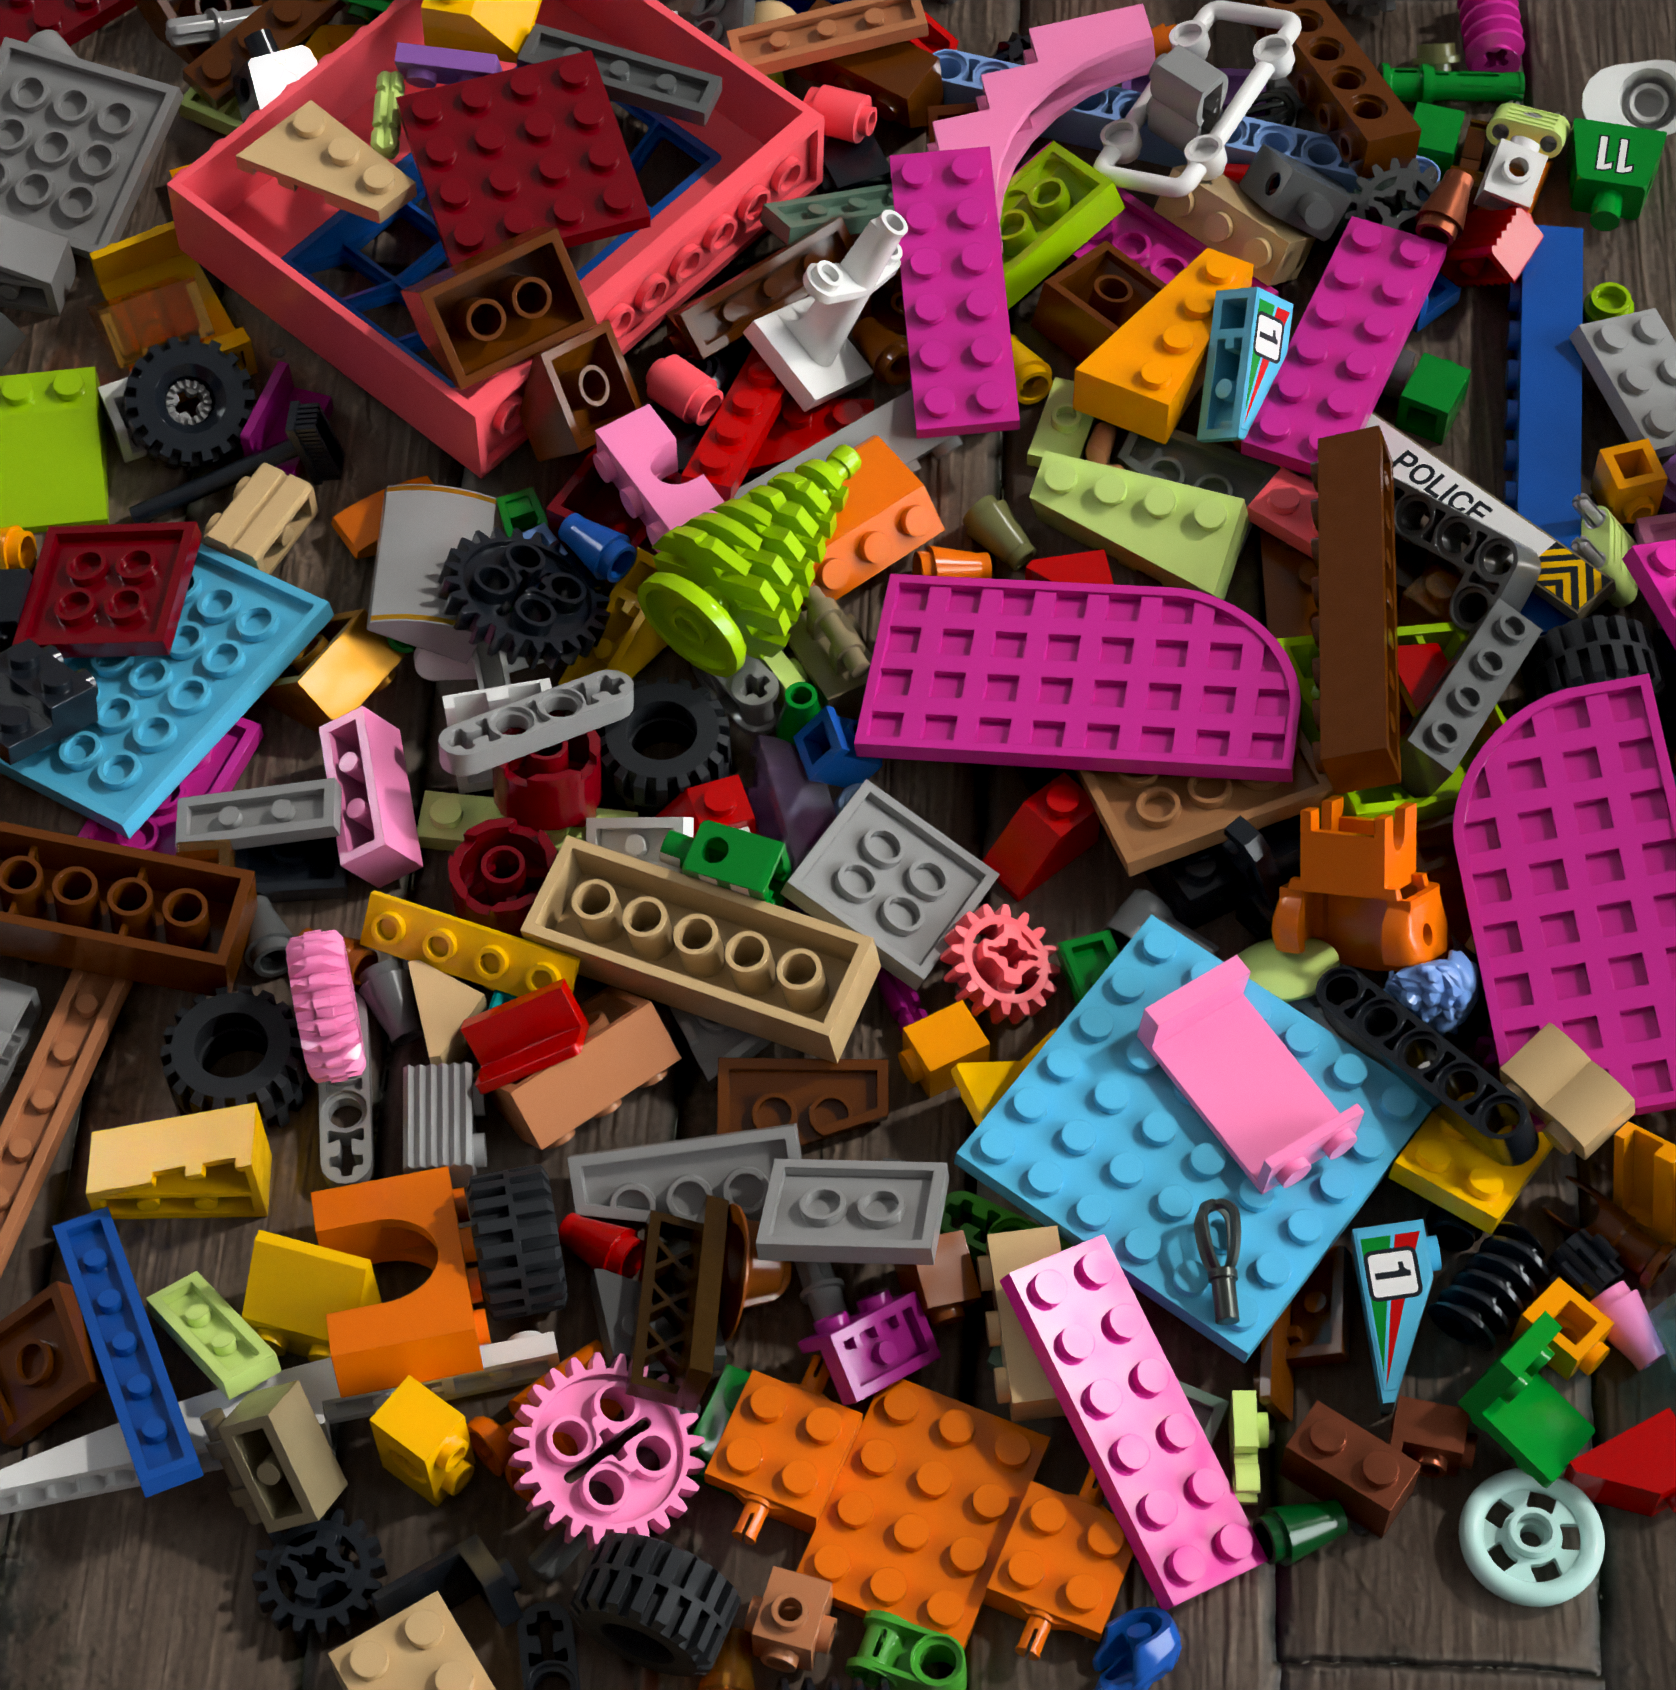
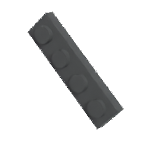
M537 23L534 24L517 57V68L592 50L609 99L704 127L722 92V77Z

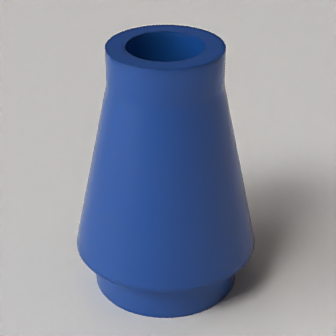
M572 513L566 517L559 528V539L572 549L598 580L607 579L612 583L618 582L629 573L636 561L637 550L631 545L629 536L585 519L578 513Z

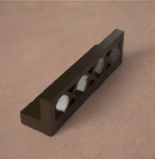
M707 1194L696 1221L650 1210L645 1225L625 1394L693 1412L696 1411L713 1374L729 1200ZM659 1234L689 1241L688 1250L673 1255L659 1239ZM668 1273L684 1290V1292L671 1298L654 1281ZM663 1316L679 1333L678 1336L666 1342L649 1325L650 1322ZM659 1360L675 1378L674 1384L643 1377L644 1367Z

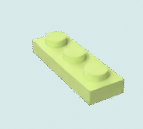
M198 1271L145 1298L151 1316L229 1400L243 1392L254 1389L263 1381L282 1371L277 1355L272 1348Z

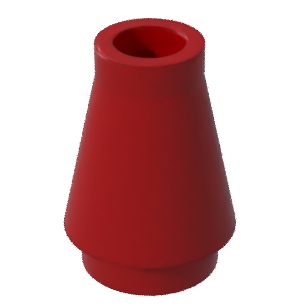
M570 1213L562 1221L558 1229L560 1245L572 1251L593 1270L605 1269L630 1279L637 1274L641 1267L644 1241L638 1238L637 1232L634 1229L584 1218L576 1213Z

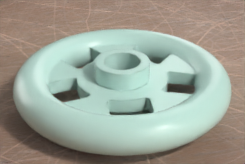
M1520 1468L1499 1472L1486 1479L1471 1493L1460 1515L1459 1542L1468 1568L1486 1589L1511 1603L1529 1607H1546L1568 1601L1581 1593L1593 1581L1602 1564L1605 1538L1600 1516L1587 1495L1562 1476H1559L1548 1488H1544L1532 1476L1527 1475ZM1529 1493L1543 1494L1556 1500L1553 1513L1550 1514L1537 1507H1528ZM1497 1501L1513 1511L1505 1519L1502 1528L1496 1527L1485 1519L1489 1510ZM1560 1527H1578L1580 1550L1561 1548L1563 1536ZM1524 1532L1536 1534L1541 1541V1545L1531 1547L1524 1544L1520 1534ZM1498 1544L1502 1545L1508 1557L1516 1562L1506 1571L1498 1567L1488 1554V1551ZM1550 1562H1554L1560 1577L1545 1582H1536L1531 1568L1542 1567Z

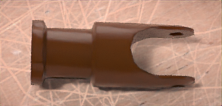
M1566 1175V1179L1593 1197L1599 1205V1214L1596 1221L1586 1227L1585 1230L1592 1237L1598 1233L1602 1234L1621 1254L1616 1261L1639 1277L1640 1286L1646 1290L1649 1289L1671 1263L1676 1253V1246L1670 1242L1664 1245L1636 1226V1218L1587 1183L1580 1181L1576 1177ZM1545 1207L1542 1208L1545 1215L1570 1236L1582 1229L1570 1226Z

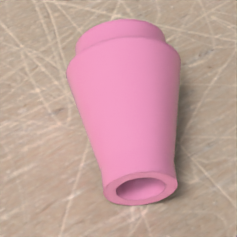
M1624 1280L1611 1286L1590 1301L1593 1306L1614 1322L1606 1339L1632 1362L1638 1372L1645 1370L1668 1353L1658 1337L1638 1290L1631 1291Z

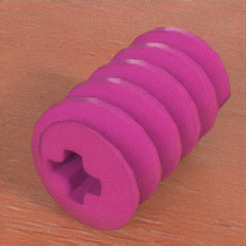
M1457 0L1463 49L1465 51V63L1468 71L1505 73L1517 72L1521 65L1520 56L1524 52L1525 41L1522 37L1523 28L1520 23L1521 14L1518 9V0Z

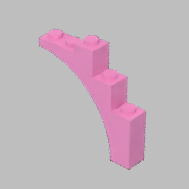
M1143 3L1029 28L1031 49L1023 50L1025 65L982 74L981 80L984 95L975 97L977 112L932 122L935 142L927 144L928 152L990 146L1002 253H1004L1000 222L1004 195L1015 167L1033 141L1058 117L1085 99L1121 82L1149 74L1151 66L1155 61L1153 34Z

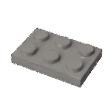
M1656 308L1578 325L1569 338L1629 441L1634 442L1649 438L1658 458L1675 454L1676 342Z
M774 1159L755 1243L758 1260L934 1265L949 1184L947 1163Z

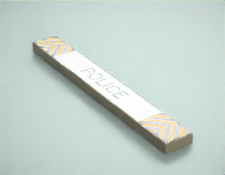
M1372 412L1365 428L1380 426L1393 460V477L1420 489L1519 541L1538 554L1541 561V572L1532 590L1533 593L1571 620L1587 618L1616 592L1615 580ZM1429 511L1425 513V516L1428 518L1430 517ZM1471 532L1462 541L1467 546L1471 540ZM1513 554L1504 561L1502 570L1505 573L1512 566Z

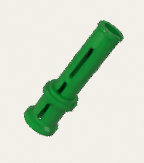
M1379 63L1377 71L1401 102L1432 104L1433 101L1443 100L1509 102L1514 100L1513 102L1515 103L1516 101L1522 103L1524 98L1520 94H1525L1524 72L1437 71L1433 66L1421 63L1418 68H1390L1389 63Z

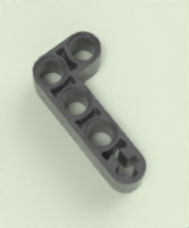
M1393 477L1394 499L1398 500L1394 506L1395 533L1466 570L1449 604V615L1452 622L1460 629L1469 631L1477 622V614L1482 604L1487 602L1489 609L1498 598L1520 613L1541 572V561L1538 554L1519 541L1420 489ZM1429 511L1428 523L1424 528L1420 529L1421 519ZM1471 532L1470 543L1468 547L1461 552L1462 541L1464 537ZM1513 554L1512 566L1508 572L1503 574L1502 567L1504 561Z

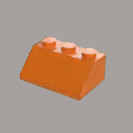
M876 435L871 436L853 448L860 455L862 461L861 468L849 480H845L842 483V486L848 487L849 497L844 509L836 513L837 528L831 539L827 538L825 541L827 552L821 564L817 562L813 564L815 578L811 586H818L825 597H831L835 600L945 531L924 484L886 443Z

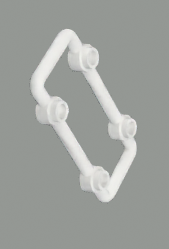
M1217 0L1204 5L1193 20L1176 25L1169 34L1172 49L1179 44L1203 60L1208 56L1211 46L1208 31L1217 20L1280 30L1277 34L1268 35L1260 39L1254 45L1253 55L1256 65L1210 133L1198 136L1186 145L1184 153L1188 165L1179 177L1173 178L1115 166L1116 164L1131 163L1140 155L1143 145L1140 129L1148 119L1146 106L1152 96L1150 91L1151 81L1124 119L1112 121L1102 129L1100 139L1103 150L1096 158L1093 168L1112 180L1116 187L1170 198L1186 196L1198 186L1201 180H1213L1219 177L1224 172L1228 161L1224 147L1268 80L1284 78L1292 71V66L1295 62L1292 45L1302 29L1300 18L1295 13L1287 10Z

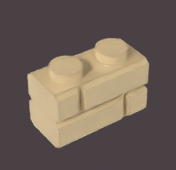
M264 462L251 477L245 476L238 482L233 493V501L222 514L219 512L215 513L209 519L204 531L206 546L271 575L319 512L314 487L309 482L292 474L288 476L283 470Z

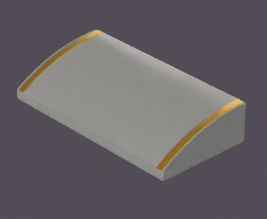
M399 484L387 486L383 498L366 630L465 664L468 663L478 644L471 645L468 643L472 635L470 629L455 630L453 628L458 616H450L443 613L447 601L438 598V592L442 585L438 582V578L450 549H457L462 537L472 541L475 531L480 530L490 538L494 525L495 497L444 485Z

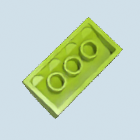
M1055 141L1011 177L1004 195L1000 227L1004 250L1002 260L1008 310L1125 209L1112 180Z

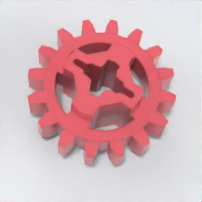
M983 904L974 913L968 911L955 923V927L945 935L943 940L950 947L940 955V960L952 965L953 968L943 977L944 981L948 983L957 982L961 988L954 997L956 1001L959 1002L969 998L974 1002L971 1014L975 1017L985 1009L990 1011L992 1024L1000 1023L1007 1016L1012 1024H1018L1027 1015L1032 1017L1047 1005L1045 1001L1056 993L1057 987L1051 980L1060 974V967L1048 962V958L1057 952L1056 947L1052 945L1043 946L1040 941L1046 932L1044 927H1038L1032 931L1027 926L1029 914L1023 912L1018 918L1014 919L1011 917V910L1007 904H1003L995 912H993L989 904ZM986 934V939L984 938L978 944L973 943L976 936ZM1022 984H1027L1024 993L1015 994V989Z

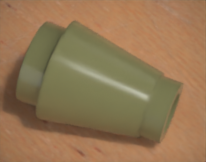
M993 494L987 495L976 502L965 514L962 522L968 528L967 536L1006 565H1009L1014 571L1022 569L1036 555L1037 549L1031 544L1030 539L1006 500L998 501Z

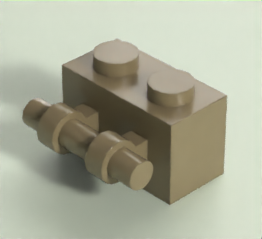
M811 586L808 598L803 599L808 610L801 612L797 623L788 630L787 633L791 634L782 651L788 659L796 658L806 672L808 683L817 691V699L821 709L826 705L835 708L837 716L854 719L860 716L873 653L869 652L863 642V633L856 618L851 613L845 615L836 600L831 597H825L818 586Z
M299 1380L248 1393L227 1418L222 1408L212 1409L200 1417V1421L208 1435L204 1443L212 1460H220L231 1483L227 1487V1491L234 1506L243 1508L251 1525L263 1522L268 1533L319 1521L348 1485Z

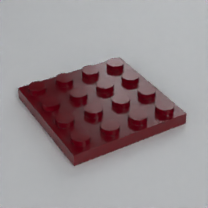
M592 50L396 97L397 110L449 267L536 226L557 228L565 248L651 227V215Z

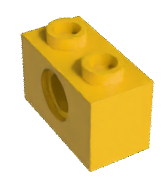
M408 1375L369 1421L382 1466L435 1507H438L448 1494L454 1496L467 1485L474 1473L473 1465L476 1462L465 1416L412 1376Z

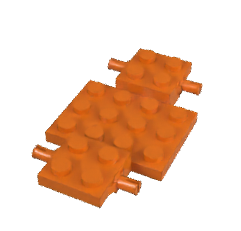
M813 1355L811 1357V1362L801 1384L785 1383L752 1370L704 1473L706 1483L733 1493L745 1504L739 1520L731 1532L735 1539L742 1542L745 1535V1544L755 1545L756 1538L766 1516L810 1533L812 1537L796 1572L832 1582L834 1607L864 1618L869 1610L889 1612L912 1624L942 1634H948L960 1643L963 1650L966 1648L983 1604L1027 1622L1018 1645L1015 1647V1652L1025 1657L1032 1637L1035 1636L1028 1657L1032 1661L1040 1659V1654L1050 1629L1073 1631L1100 1642L1105 1625L1108 1622L1133 1559L1134 1552L1115 1514L1101 1505L1105 1494L1099 1482L1094 1489L1097 1477L1091 1466L1088 1468V1473L1079 1495L1063 1494L1035 1482L1048 1451L1051 1437L905 1379H900L875 1393L862 1422L863 1413L830 1401L822 1394L830 1377V1372L825 1360L822 1365L821 1355Z

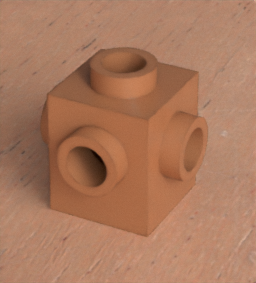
M773 1566L764 1596L754 1595L752 1597L746 1615L744 1631L751 1633L753 1655L761 1657L760 1660L764 1665L777 1671L792 1673L796 1671V1668L812 1672L818 1652L828 1655L837 1627L838 1619L830 1616L833 1606L832 1582Z

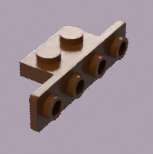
M1345 1245L1332 1246L1259 1344L1261 1347L1260 1369H1257L1254 1373V1390H1256L1258 1402L1280 1423L1293 1420L1295 1368L1350 1362L1353 1255Z

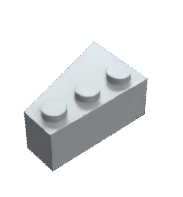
M0 214V307L60 316L77 274V267L69 239Z

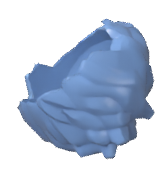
M1450 950L1447 959H1438L1415 966H1406L1396 974H1394V970L1389 971L1383 990L1438 1034L1445 1037L1446 1032L1456 1035L1458 1033V1026L1468 1019V1016L1479 1000L1481 977L1476 963L1470 961L1461 950Z

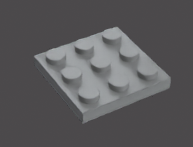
M866 779L786 882L780 894L813 918L873 937L881 966L917 991L940 959V955L948 948L949 945L943 940L945 935L955 927V923L968 911L973 913L1000 874Z

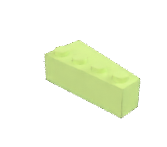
M1047 450L1044 452L1029 496L1037 519L1094 550L1096 548L1099 550L1105 549V553L1116 558L1118 563L1135 572L1139 570L1160 581L1163 587L1195 590L1225 600L1250 522L1245 499Z

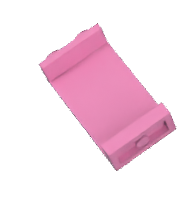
M1235 955L1146 1007L1137 1037L1259 1192L1264 1194L1279 1184L1283 1188L1296 1184L1307 1175L1312 1167L1311 1164L1327 1155L1330 1160H1333L1346 1153L1358 1139L1355 1134L1364 1115V1110L1357 1103L1342 1113L1338 1112L1245 997L1244 991L1251 971L1238 955Z

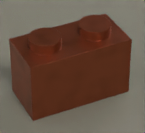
M1317 1400L1285 1446L1279 1474L1321 1501L1337 1500L1343 1507L1346 1517L1382 1539L1413 1493L1421 1464Z

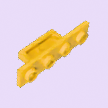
M375 890L370 893L359 943L360 945L408 961L421 960L449 976L460 977L481 984L491 991L496 989L517 997L563 978L573 993L581 960L580 957Z

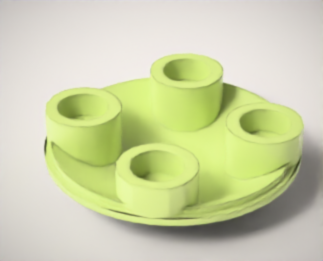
M1313 937L1305 941V952L1301 954L1276 950L1272 938L1253 944L1238 954V957L1251 971L1249 979L1287 1004L1316 994V985L1321 976L1331 968L1340 966L1336 950L1328 943Z

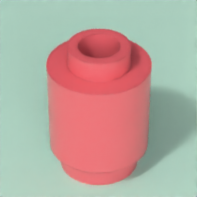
M824 84L820 88L812 86L807 91L803 100L804 103L825 117V136L858 144L865 136H870L876 126L877 108L872 106V99L869 95Z
M672 354L655 361L646 375V383L648 384L647 396L687 424L706 425L714 418L723 402L724 395L717 388V382L677 354Z

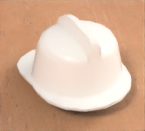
M1649 60L1618 64L1601 69L1589 79L1582 93V111L1585 119L1665 131L1667 135L1676 133V63L1671 60Z

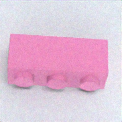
M363 705L319 727L327 779L336 778L342 788L340 836L336 837L340 866L377 888H381L422 868L423 862L400 730Z

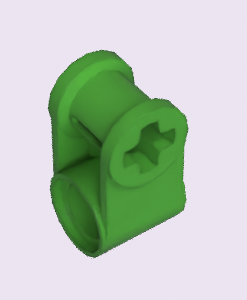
M869 1610L866 1612L862 1623L867 1629L856 1657L848 1658L844 1668L849 1677L852 1679L854 1677H861L864 1686L875 1689L879 1677L887 1678L891 1690H966V1657L963 1647L955 1638L948 1634H942L912 1624L889 1612L881 1610ZM935 1662H946L954 1668L951 1675L939 1680L931 1679L923 1671L927 1666Z

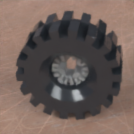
M189 335L186 341H179L178 336L167 338L165 344L161 346L156 343L150 347L142 358L139 357L134 364L122 395L121 407H124L125 413L123 421L126 429L130 428L133 434L131 440L138 448L142 445L147 450L146 457L154 462L157 458L167 462L166 468L174 470L178 466H187V471H197L202 465L208 464V467H212L218 464L223 457H228L241 442V432L253 411L252 405L255 401L254 389L249 388L248 382L251 377L247 369L241 370L238 367L237 362L239 358L232 351L226 355L219 350L222 344L211 340L209 345L201 343V336ZM184 392L188 398L197 396L200 399V403L195 409L197 415L193 418L187 412L179 414L175 411V407L180 401L179 393Z

